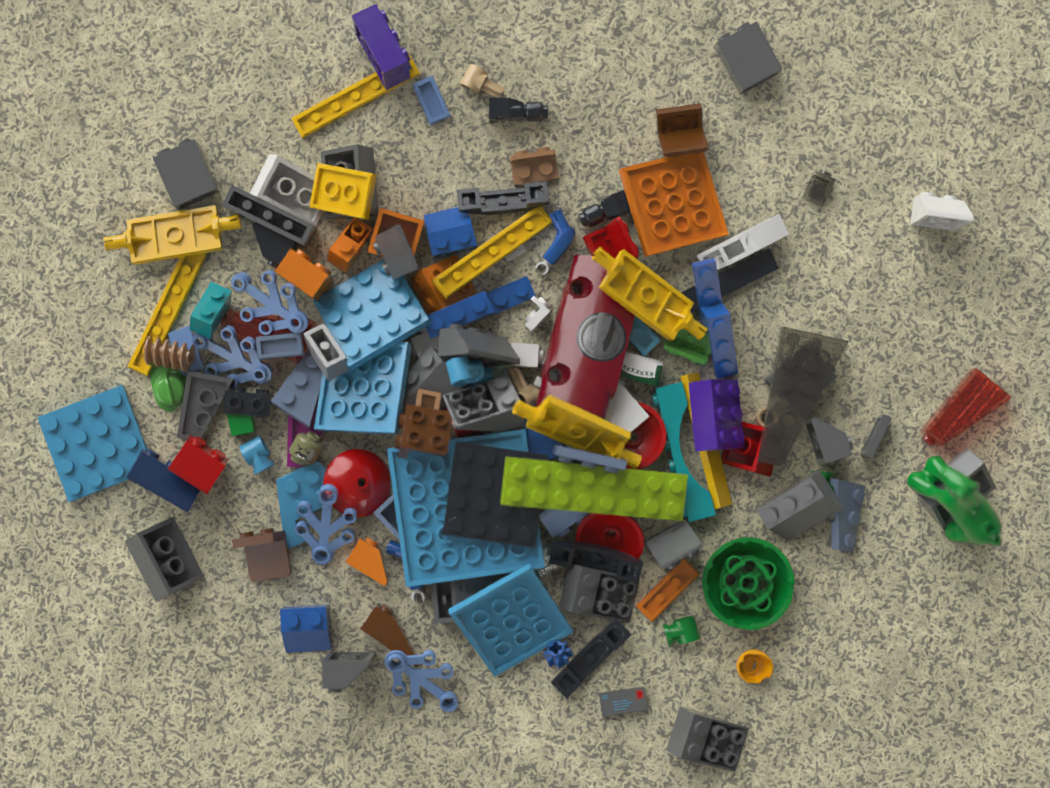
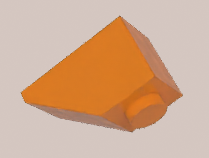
M370 537L366 539L360 538L346 563L380 584L387 585L389 579L382 550L377 547L379 543Z

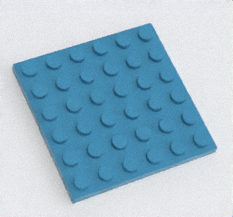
M525 429L449 440L448 452L445 456L409 450L407 459L397 457L398 449L387 448L406 587L510 573L528 563L532 569L545 568L539 524L535 548L442 535L455 443L461 442L528 452Z

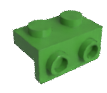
M682 329L677 333L674 340L669 341L666 339L664 349L671 355H681L696 365H706L711 353L709 337L706 332H704V337L698 340L687 330Z

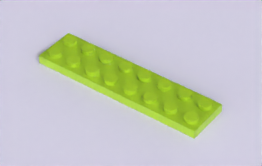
M506 457L501 504L683 521L688 475L625 468V470L619 469L618 473L605 471V466L596 465L595 468L576 463Z

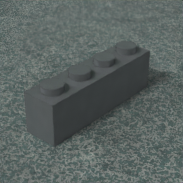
M231 185L222 203V206L227 210L295 241L305 248H308L317 230L313 224L234 185Z

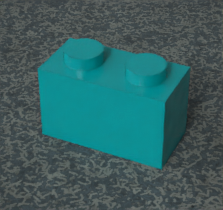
M210 282L190 315L189 330L211 339L231 305L232 290Z

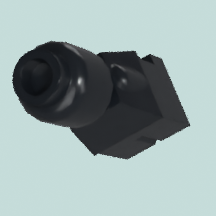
M489 97V123H497V120H506L508 122L521 121L524 118L528 122H541L543 119H548V105H544L542 102L528 101L524 105V102L512 98Z
M622 190L602 199L600 205L593 204L584 208L582 213L578 214L582 226L588 225L593 227L604 222V219L612 220L630 213L631 210L625 191Z

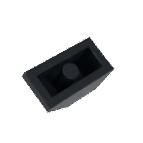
M255 222L252 226L262 256L268 260L267 264L277 269L289 250L295 251L298 246L295 241Z

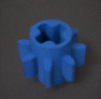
M552 641L548 645L547 651L543 652V655L547 659L549 667L554 665L560 669L566 664H570L569 657H572L573 653L567 641L563 643L561 641Z

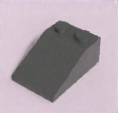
M400 224L375 236L376 242L373 245L378 256L383 255L386 263L382 264L387 277L392 276L394 280L419 269Z

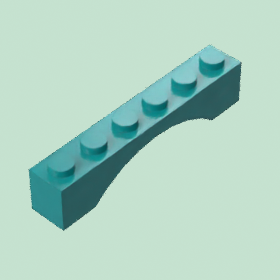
M679 382L655 388V394H651L654 407L659 408L660 417L665 424L667 437L664 449L666 452L670 451L672 459L668 460L670 472L688 475L683 518L686 517L687 521L691 522L715 516L710 492L704 489L692 477L681 454L679 442L680 424L683 413L688 405L683 383Z

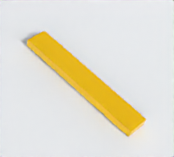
M410 54L409 63L412 68L409 70L410 79L386 90L375 72L292 117L291 119L302 139L421 75Z
M542 206L532 209L432 279L431 282L442 297L447 299L553 223Z
M203 253L179 258L127 367L149 377L155 364L147 365L145 362L144 345L148 336H152L153 343H155L156 338L159 337L161 338V345L164 344L207 254Z
M699 372L681 376L691 421L689 383L701 381ZM699 451L714 509L731 505L732 500L719 451Z

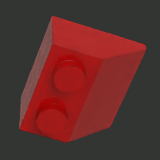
M742 422L745 448L723 450L721 456L722 464L771 477L783 433L767 427Z
M190 435L168 470L208 494L229 459L226 458L222 451L218 449L213 450L207 446V443L202 438Z

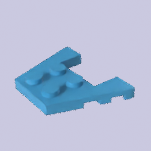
M319 460L313 465L301 467L276 479L282 530H285L288 549L305 542L301 536L295 533L296 520L302 517L297 513L299 503L301 501H308L312 505V512L323 506V503L319 501L318 494L323 486L326 467ZM301 507L303 511L308 510L306 507Z

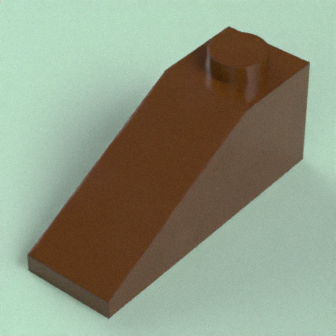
M377 604L360 629L392 651H402L406 656L417 655L397 617L393 615L394 610L385 604L382 606Z

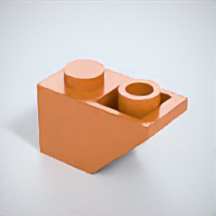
M354 217L329 249L327 261L346 273L361 253L373 232V228Z

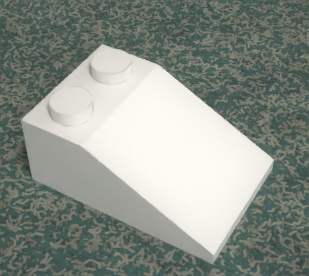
M269 154L250 194L313 224L315 227L323 213L322 210L309 208L315 176L278 155Z
M922 192L921 195L916 196L913 200L910 225L956 231L971 223L974 218L965 202L957 200L956 196L945 195L943 198L934 197L935 194Z

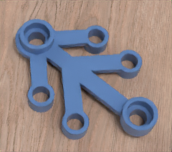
M268 270L261 275L262 282L268 287L270 297L252 285V279L247 273L240 272L232 277L231 285L234 290L238 292L245 291L265 305L257 308L246 307L241 310L240 318L244 322H250L256 317L278 314L284 319L274 322L270 320L261 322L259 324L260 333L268 335L274 330L285 328L294 333H301L306 330L309 323L308 317L298 308L295 296L296 288L293 284L287 283L280 289L281 295L287 298L288 310L282 306L276 283L277 274L274 271ZM267 274L271 275L272 281L267 280ZM237 280L242 282V287L237 284ZM286 287L290 288L291 294L286 293ZM245 311L250 313V318L245 315ZM293 319L299 321V326L295 325ZM264 324L269 326V331L265 330Z
M226 326L221 330L220 336L224 341H228L230 351L215 343L213 337L209 339L197 333L193 335L192 342L196 348L208 349L228 360L221 363H210L205 368V373L218 375L221 372L240 367L248 371L239 375L229 374L227 377L234 378L235 384H231L230 389L237 387L240 383L251 380L258 384H266L271 380L272 368L268 363L258 360L254 338L246 337L239 345L235 328ZM226 331H229L231 333V336H228L226 334ZM246 342H249L251 344V347H248L246 345ZM242 350L248 352L251 362L245 359ZM210 367L215 370V373L210 371Z
M331 484L322 486L318 494L319 501L323 503L321 521L311 511L312 505L308 501H301L297 507V513L308 522L299 521L295 527V533L310 545L313 560L322 565L327 564L333 559L335 550L346 543L353 542L355 537L353 529L344 528L340 537L329 543L330 535L345 525L354 523L357 518V511L353 508H347L344 510L343 516L331 523L332 504L335 503L338 496L337 488ZM301 507H306L308 510L303 511ZM346 514H352L353 518L347 517ZM310 525L320 535L319 541L309 532ZM299 527H304L306 530L302 531ZM344 534H350L351 537H345Z
M393 650L386 655L385 666L393 673V694L401 696L406 692V683L402 680L403 672L410 678V706L412 708L418 709L423 706L424 697L420 694V685L440 699L439 705L443 711L452 712L457 708V695L452 691H444L428 679L441 677L443 679H450L453 676V666L451 664L444 663L440 668L415 669L411 666L416 664L434 665L436 662L434 651L426 650L422 655L406 656L402 651ZM431 656L433 659L427 660L425 657ZM448 669L450 672L445 673L443 670ZM401 686L402 689L399 690V689H396L395 687ZM414 699H419L420 702H419V703H415L413 700H414Z

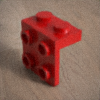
M621 217L615 218L605 227L582 237L591 256L601 247L615 259L623 249L636 259L639 258L638 247L635 242H632L628 226L622 221Z

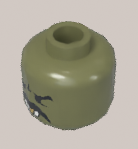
M310 431L307 434L299 433L289 448L291 460L303 467L315 464L323 451V445L319 441L320 437Z

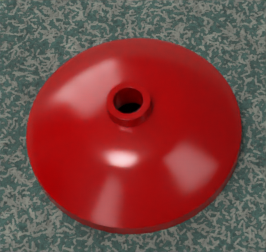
M641 402L637 403L649 415V418L630 433L637 434V440H628L624 445L625 449L641 455V462L636 467L638 470L651 465L660 457L667 437L665 424L660 415L652 407ZM626 465V468L634 469L631 466Z
M351 449L338 454L332 459L325 470L323 486L331 484L337 488L338 496L335 503L332 504L336 511L343 514L345 509L353 508L357 511V517H365L373 514L387 500L391 489V477L386 464L379 456L368 450ZM360 478L364 480V485L362 487H360L357 483L358 479ZM346 514V516L353 517L352 514Z
M589 513L578 525L576 541L607 546L627 553L639 559L643 552L644 534L641 526L632 516ZM609 530H613V531H615L616 533H613V534H612V533L609 532Z

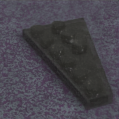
M787 327L780 328L757 462L778 467L783 465L846 348L848 340Z

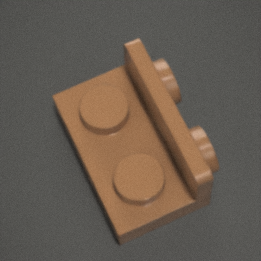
M550 147L538 148L537 152L528 153L526 150L515 152L514 156H510L514 186H521L524 183L559 180L555 150H550Z

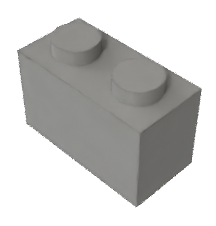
M324 323L303 333L306 348L328 381L348 371V365L345 361L347 357Z

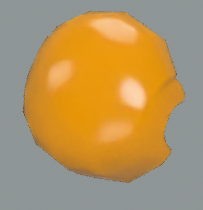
M749 649L738 657L736 670L739 677L745 682L760 684L761 681L772 676L774 668L772 660L763 651ZM756 661V667L753 670H751L754 662Z

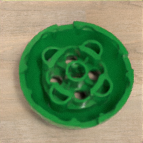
M753 537L730 540L717 548L705 565L702 575V590L705 601L713 614L731 627L755 630L769 626L786 612L792 601L795 579L790 562L782 551L765 540ZM746 562L753 563L754 568L752 571L745 570L744 565ZM728 575L735 577V582L732 585L726 583ZM745 578L750 580V584L746 587L742 584ZM761 580L767 583V588L764 590L758 588V582ZM741 594L748 595L749 599L746 603L739 601Z

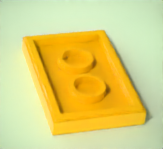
M317 163L309 208L369 220L377 174Z

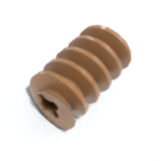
M148 336L144 345L146 364H155L157 367L163 365L167 369L172 367L174 370H179L181 368L183 372H187L191 368L196 355L195 345L192 344L190 350H188L186 342L179 348L178 341H174L173 345L170 346V340L166 339L164 344L161 345V338H156L155 343H153L152 336Z

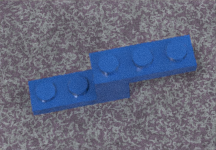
M711 258L692 263L700 323L707 328L706 333L709 337L714 375L716 379L738 374L731 317L729 311L722 303L716 260Z
M525 276L488 293L485 291L427 315L431 324L425 328L430 339L439 336L440 329L449 328L450 324L464 326L471 322L477 323L526 302L533 296L536 297L528 276Z

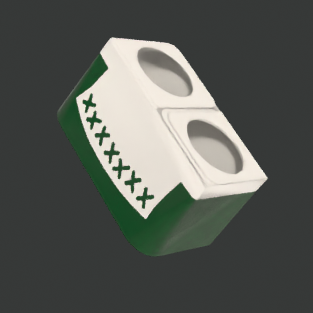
M626 352L620 377L651 384L658 388L663 362Z

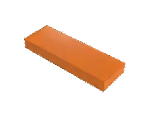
M682 558L679 561L680 564L671 569L636 604V607L651 622L700 575L685 558Z

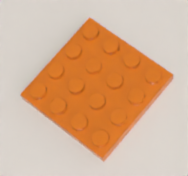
M704 152L660 158L618 170L644 257L729 235Z

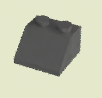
M818 418L804 420L818 463H829L852 455L853 443L850 436L847 437L845 432Z

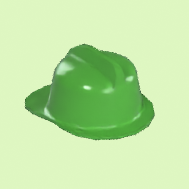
M154 365L150 377L155 400L163 410L173 412L183 403L187 376H182L181 370H174L172 367L167 369L163 365L161 367Z

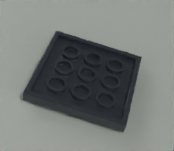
M456 442L442 535L535 548L541 508L501 504L506 457L548 461V455Z

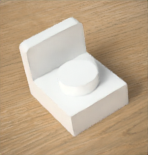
M533 296L531 298V302L539 308L537 312L533 310L525 318L527 321L525 327L531 333L550 314L548 309L550 305L542 297L537 299Z

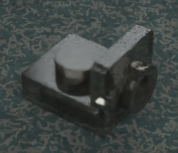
M814 171L801 199L823 207L836 179L832 178V174L827 171Z

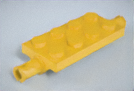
M212 205L126 220V232H123L122 235L104 237L103 241H106L104 243L106 251L121 248L129 250L131 263L138 265L223 250L222 231L242 229V224H240L241 218L239 214L219 218L217 206Z
M601 247L595 251L592 260L607 270V274L599 289L669 341L674 340L677 333L682 329L687 330L698 340L704 337V332H707V328L696 321L690 311L694 302L624 249L618 253L616 259Z
M549 395L537 408L521 400H518L513 407L512 413L514 415L527 419V428L573 449L626 460V465L634 469L641 462V455L624 448L625 443L630 439V431L552 395Z

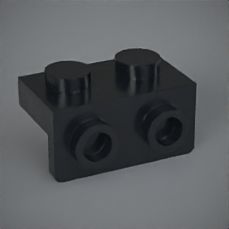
M233 387V391L225 390L223 412L227 414L269 417L271 400L275 395L269 394V390L256 389L255 393L247 392V388Z

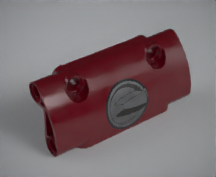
M574 255L543 365L541 387L535 407H539L549 395H552L606 420L610 400L613 399L617 390L635 315L599 289L607 274V270L593 261L592 256ZM572 286L578 288L579 295H575L572 292ZM550 371L557 374L556 382L550 379Z

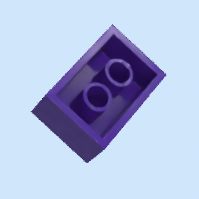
M374 4L352 15L355 35L385 89L388 90L410 79L409 70L412 68L409 63V54L405 48H400L398 34L395 29L390 30L388 25L389 19L385 11H380L377 4Z
M709 379L690 382L689 393L695 452L745 448L738 380Z

